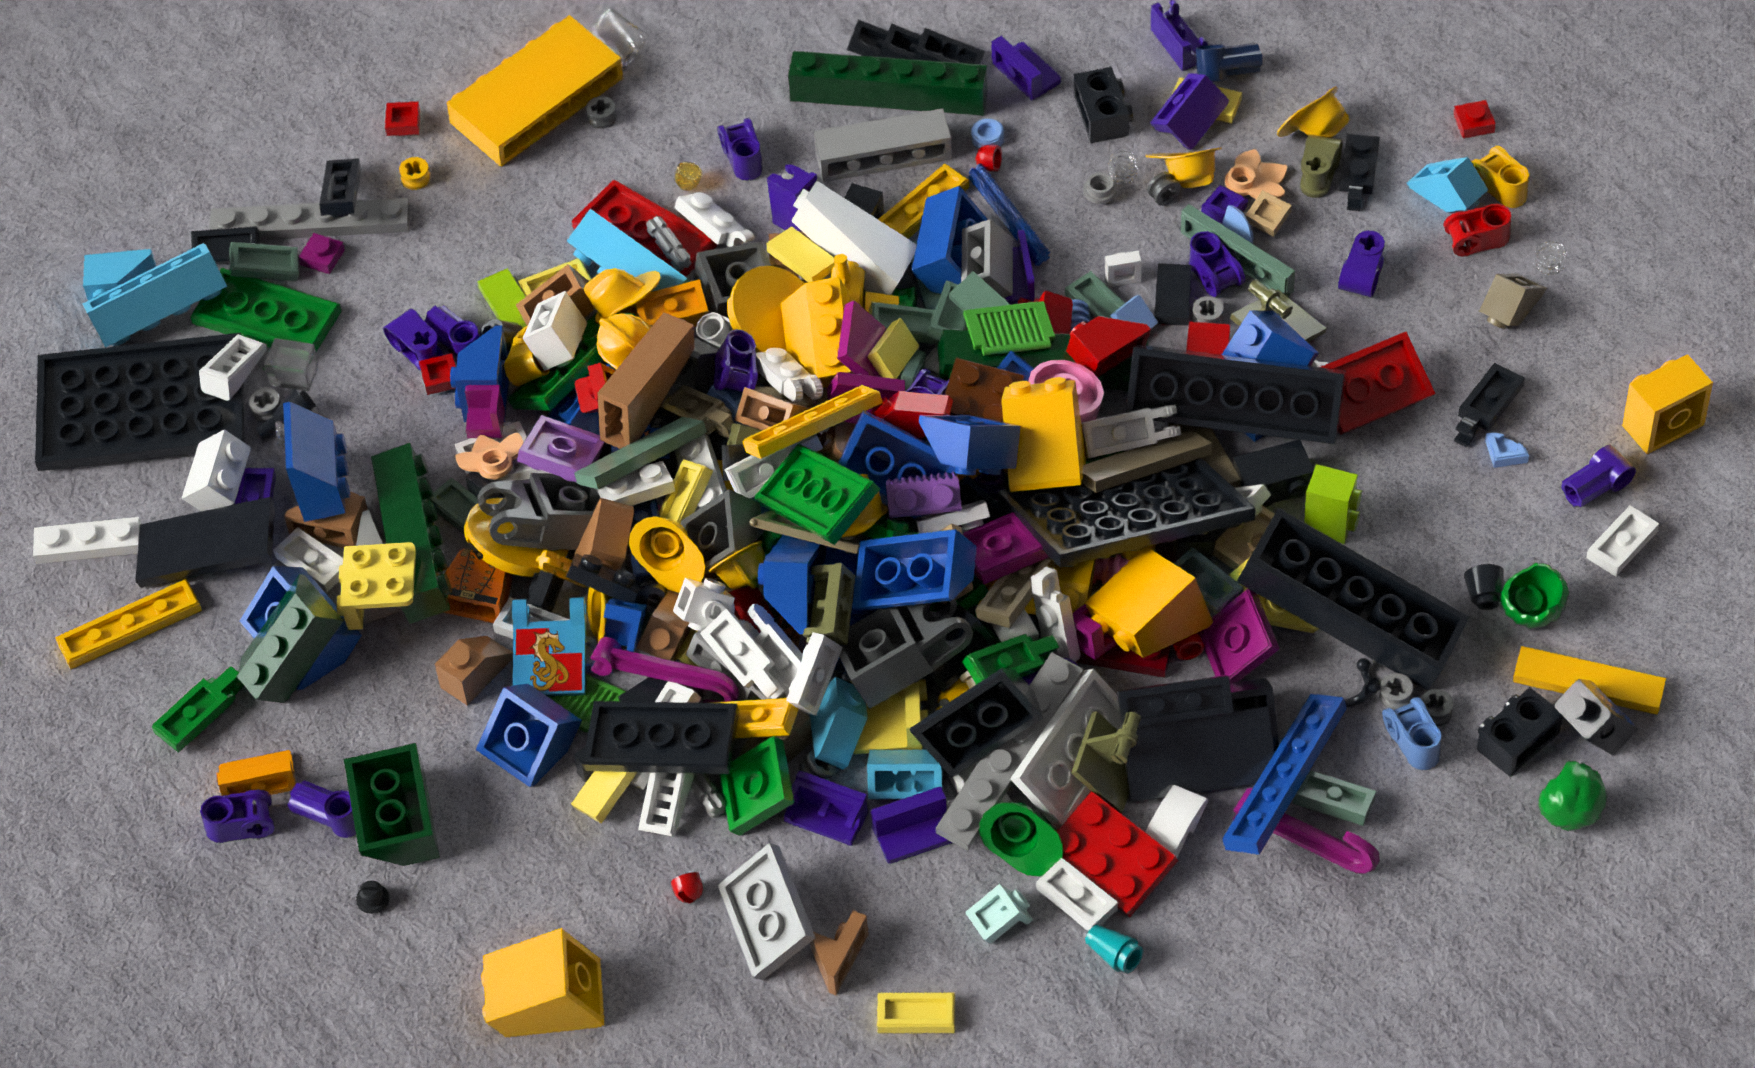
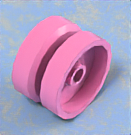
M1050 360L1039 364L1031 371L1028 380L1030 384L1044 383L1046 380L1055 377L1065 378L1066 381L1075 380L1081 423L1096 419L1104 391L1100 380L1092 371L1081 364L1067 360Z

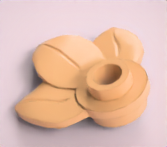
M1256 149L1246 151L1235 159V166L1226 174L1225 187L1241 196L1249 195L1257 199L1263 190L1280 199L1285 195V191L1280 186V183L1285 178L1287 166L1276 163H1263Z
M517 432L506 437L501 443L487 436L479 435L473 445L472 452L456 454V462L461 469L479 472L484 478L493 480L503 478L511 471L513 467L512 461L518 457L523 439Z

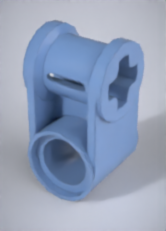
M1412 698L1410 704L1395 710L1391 708L1383 710L1382 716L1389 735L1400 747L1408 763L1419 770H1428L1435 767L1440 758L1441 732L1429 715L1421 698Z

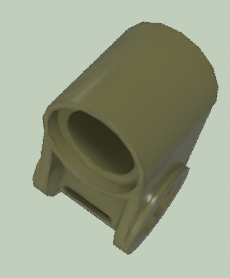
M1308 135L1301 161L1303 175L1300 189L1303 194L1311 198H1319L1329 192L1335 171L1340 163L1342 140Z

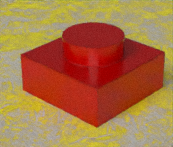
M1486 100L1454 106L1453 115L1463 139L1495 133L1496 123Z
M419 101L386 103V136L419 135L421 111Z
M452 353L419 361L427 395L456 389L452 388L450 383L451 367H456Z

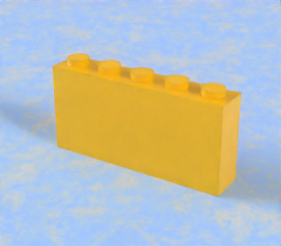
M569 15L562 21L553 24L548 31L535 40L529 41L520 51L511 57L505 58L500 65L489 73L480 76L475 83L465 90L456 93L447 102L450 123L502 167L585 107L591 99L600 96L623 79L621 57Z

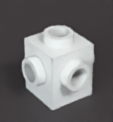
M685 577L673 612L683 621L689 622L688 626L690 628L703 631L726 609L734 613L735 598L725 590L726 585L719 581L705 578L704 583Z

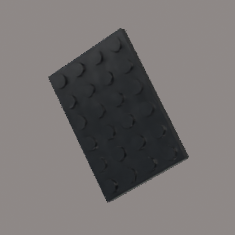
M241 333L38 355L35 446L37 470L45 471L196 454L200 442L223 430H226L245 443L244 383L235 395L226 401L204 393L201 390L199 370L237 334L241 335Z
M1202 458L1097 493L1082 483L1076 486L1010 492V488L998 491V504L1008 514L1013 512L1041 544L1043 551L1059 567H1074L1081 562L1093 559H1107L1114 554L1126 551H1140L1147 546L1159 543H1172L1180 538L1192 535H1205L1209 531L1225 527L1234 528L1242 523L1255 520L1256 508Z

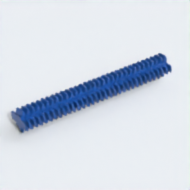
M978 164L976 168L972 167L969 171V180L982 194L996 215L999 216L1013 237L1018 241L1017 231L1025 230L1030 259L1036 266H1040L1042 262L1047 261L1050 258L1048 255L1051 252L1048 251L1049 249L1046 248L1042 240H1039L1040 238L1037 237L1036 232L1031 229L1025 218H1022L1023 216L1020 215L1021 213L1014 207L1010 199H1007L1008 196H1005L1006 194L999 188L1000 186L997 185L998 183L991 177L987 169H984L985 167L982 164Z

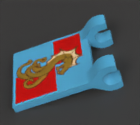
M584 597L570 598V620L530 622V606L527 605V599L512 600L513 685L528 683L546 696L586 695L587 604Z

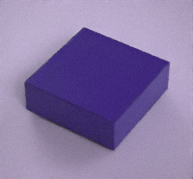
M1219 185L1202 204L1201 212L1222 224L1228 205H1232L1243 212L1248 207V199Z

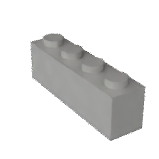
M943 108L814 131L815 152L823 182L952 159L951 135Z

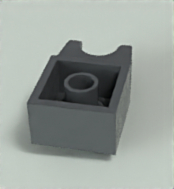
M531 473L530 479L491 482L485 485L477 496L480 509L493 517L489 526V532L495 542L507 546L547 549L550 551L577 549L600 499L598 489L581 486L577 482L564 480L562 477L551 473ZM493 493L504 494L503 500L498 504L486 503L489 495ZM510 522L514 526V529L509 533L502 534L497 532L498 527L503 523Z
M955 598L948 601L944 608L936 612L930 610L932 603L880 608L849 627L847 645H840L843 648L839 657L852 683L869 708L887 700L909 685L918 682L969 645L973 635L970 624L964 618L952 617L957 608ZM956 628L964 629L963 634L958 639L953 641L945 639L946 635Z

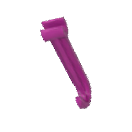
M610 637L601 638L590 657L591 660H595L591 671L600 676L609 675L613 669L718 692L724 697V700L704 699L702 703L738 701V688L734 681L726 674L622 650L619 642Z
M1247 788L1233 811L1236 814L1233 820L1252 791V788ZM1284 813L1273 832L1355 873L1374 871L1380 862L1378 850L1360 836L1347 831L1343 836L1345 841L1343 842Z

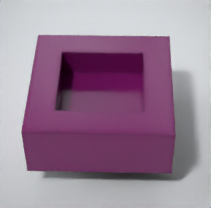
M313 233L298 256L300 265L330 274L345 251L342 241Z

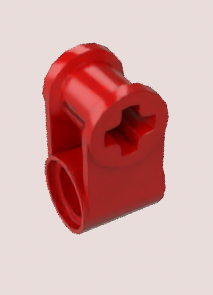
M1490 204L1486 207L1459 211L1448 216L1443 226L1445 232L1452 237L1454 254L1463 257L1489 249L1504 247L1509 242L1511 234L1510 210L1501 204Z

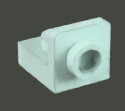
M1001 884L997 885L965 912L984 941L992 944L1019 920L1026 925L1033 921L1026 910L1030 907L1026 898L1017 889L1010 891Z

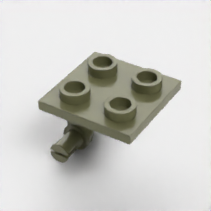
M1258 279L1250 283L1248 291L1259 299L1232 313L1230 317L1233 322L1240 326L1250 310L1274 311L1307 342L1325 334L1327 329L1280 290L1268 289Z
M1098 711L1092 712L1071 773L1090 791L1094 792L1122 814L1129 796L1125 763H1127L1131 747H1134L1137 743L1138 735L1136 731L1141 721V716L1135 712H1127L1122 728L1117 730Z

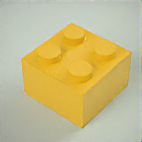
M1688 354L1677 360H1669L1659 369L1647 375L1641 374L1629 384L1622 426L1643 451L1649 454L1705 425L1713 382Z

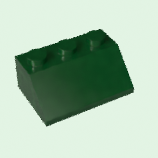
M298 575L241 657L237 677L256 700L286 703L344 621L305 575Z
M408 744L344 759L360 856L401 866L440 858L424 766L417 744Z

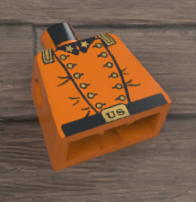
M465 548L460 550L445 572L452 587V594L448 595L450 610L444 613L494 623L509 599L512 574L501 571L483 560L484 555L479 551Z

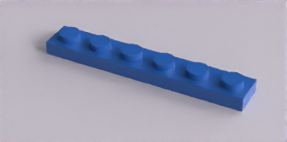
M1318 694L1309 695L1222 838L1225 850L1260 855L1345 713L1347 707L1344 697Z

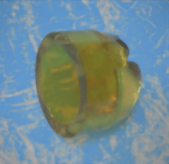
M692 162L679 163L675 172V182L678 184V187L686 191L695 189L700 183L703 174L702 169Z

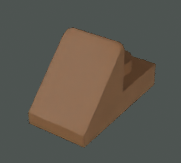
M854 910L846 923H840L834 940L813 932L815 939L810 942L813 956L827 989L833 995H837L869 935L867 915Z

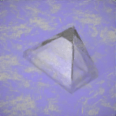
M610 7L606 8L590 30L594 36L621 57L623 73L641 50L649 36Z

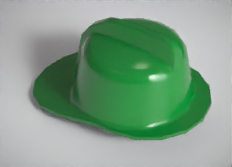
M1002 802L990 807L980 820L979 835L983 844L1013 868L1026 875L1043 876L1063 857V844L1059 834L1028 805Z

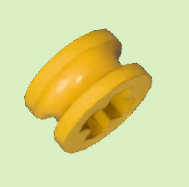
M410 157L400 164L401 182L407 189L418 190L424 188L429 183L430 172L426 160L420 157Z

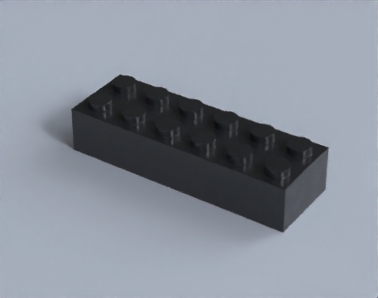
M1138 344L1133 347L1126 413L1150 408L1151 410L1176 405L1177 413L1169 417L1154 418L1153 421L1336 444L1346 371Z
M1279 508L1236 581L1395 673L1407 676L1413 683L1427 691L1445 667L1470 618L1468 615Z

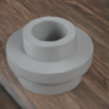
M1098 172L1089 176L1084 184L1083 192L1086 199L1090 202L1105 204L1115 198L1117 186L1110 175Z

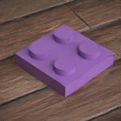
M541 415L519 449L517 462L526 464L535 470H543L560 476L564 480L576 482L574 472L596 462L602 454L606 442L601 441L598 434Z

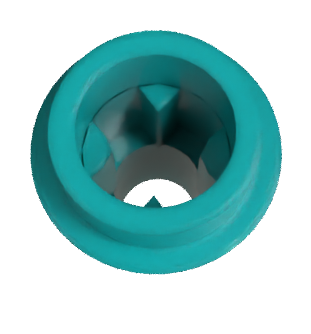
M1098 924L1091 927L1086 935L1085 943L1116 972L1130 973L1138 966L1142 959L1143 948L1138 945V941L1135 938L1101 927Z

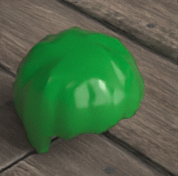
M1535 562L1530 567L1512 575L1506 581L1501 592V604L1506 616L1511 618L1516 625L1525 626L1529 629L1545 627L1551 622L1558 620L1566 609L1569 597L1568 585L1559 571L1552 569L1546 563Z
M1567 761L1557 778L1551 779L1547 786L1542 789L1538 799L1540 813L1551 825L1560 827L1565 831L1586 828L1601 818L1607 800L1606 788L1597 770H1593L1585 763L1579 764L1577 761Z

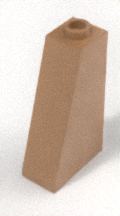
M664 312L597 394L601 441L621 449L641 438L694 350L693 324Z

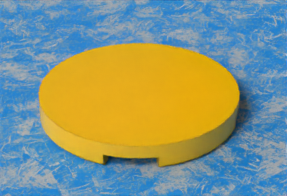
M759 266L750 269L737 280L727 302L728 317L732 329H739L749 333L755 340L756 353L766 352L769 348L786 350L781 302L805 283L796 275L779 267Z
M503 498L487 499L486 503L498 504ZM478 503L473 506L464 525V535L466 541L472 543L484 555L483 560L501 571L518 576L533 577L534 573L541 571L538 568L539 563L536 562V558L541 556L542 552L547 549L498 544L492 539L489 532V526L493 517L484 513ZM510 522L503 523L498 527L497 532L502 534L509 533L514 529V526ZM560 549L551 552L566 558L569 550Z

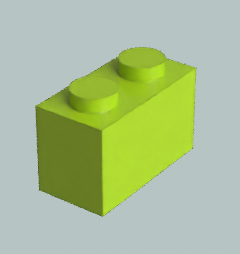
M1316 464L1306 491L1304 523L1337 542L1345 544L1349 531H1356L1360 517V511L1357 510L1362 490L1357 489L1358 474Z

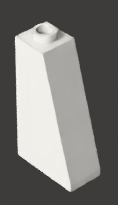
M818 181L815 182L810 192L803 189L793 205L798 211L791 221L832 257L838 254H845L848 261L858 263L859 267L865 271L864 289L867 292L891 295L914 257L917 244Z

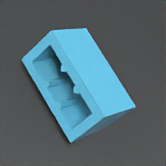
M869 750L867 762L868 799H904L939 786L943 790V768L927 750Z

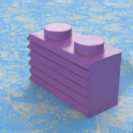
M954 471L950 475L945 472L944 475L938 473L936 476L931 474L928 477L924 474L922 478L917 475L915 478L911 476L908 479L902 477L901 480L895 478L893 481L888 478L886 481L890 518L962 511L959 479Z

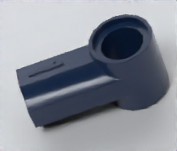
M1256 43L1226 47L1225 45L1196 47L1197 74L1206 75L1212 82L1226 80L1227 76L1260 72V68L1263 65L1262 53L1259 49V44Z

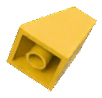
M1055 377L1040 384L1018 381L1010 384L1009 387H1005L1001 399L1003 422L1021 426L1016 469H1008L1010 492L1081 485L1083 466L1086 464L1087 458L1075 380L1066 381L1065 378Z
M1144 547L1085 602L1091 619L1102 626L1103 635L1107 633L1114 638L1123 650L1127 652L1132 650L1143 658L1200 632L1213 623L1196 578L1148 547Z
M563 928L483 955L484 971L481 974L485 991L483 1016L489 1026L506 1038L599 1028L605 1025L601 959Z

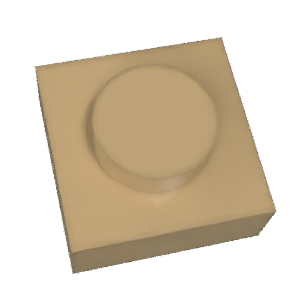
M1262 190L1245 217L1250 225L1274 237L1291 213V205Z

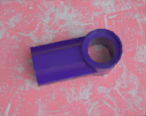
M435 305L426 314L424 321L435 330L438 340L455 353L456 358H458V353L480 337L475 323L462 320L444 305L441 307Z
M1606 445L1592 456L1588 465L1564 479L1561 489L1571 505L1583 507L1609 489L1616 492L1626 487L1634 478L1636 468L1612 445Z
M305 780L301 783H296L290 792L288 803L291 812L331 827L334 834L339 837L348 838L356 835L348 791L340 790L333 792Z

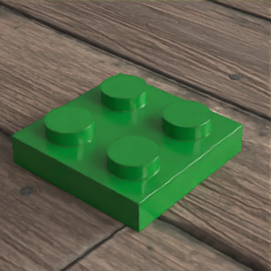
M775 736L731 762L730 774H720L724 800L726 802L725 807L729 831L738 836L794 803L784 742Z

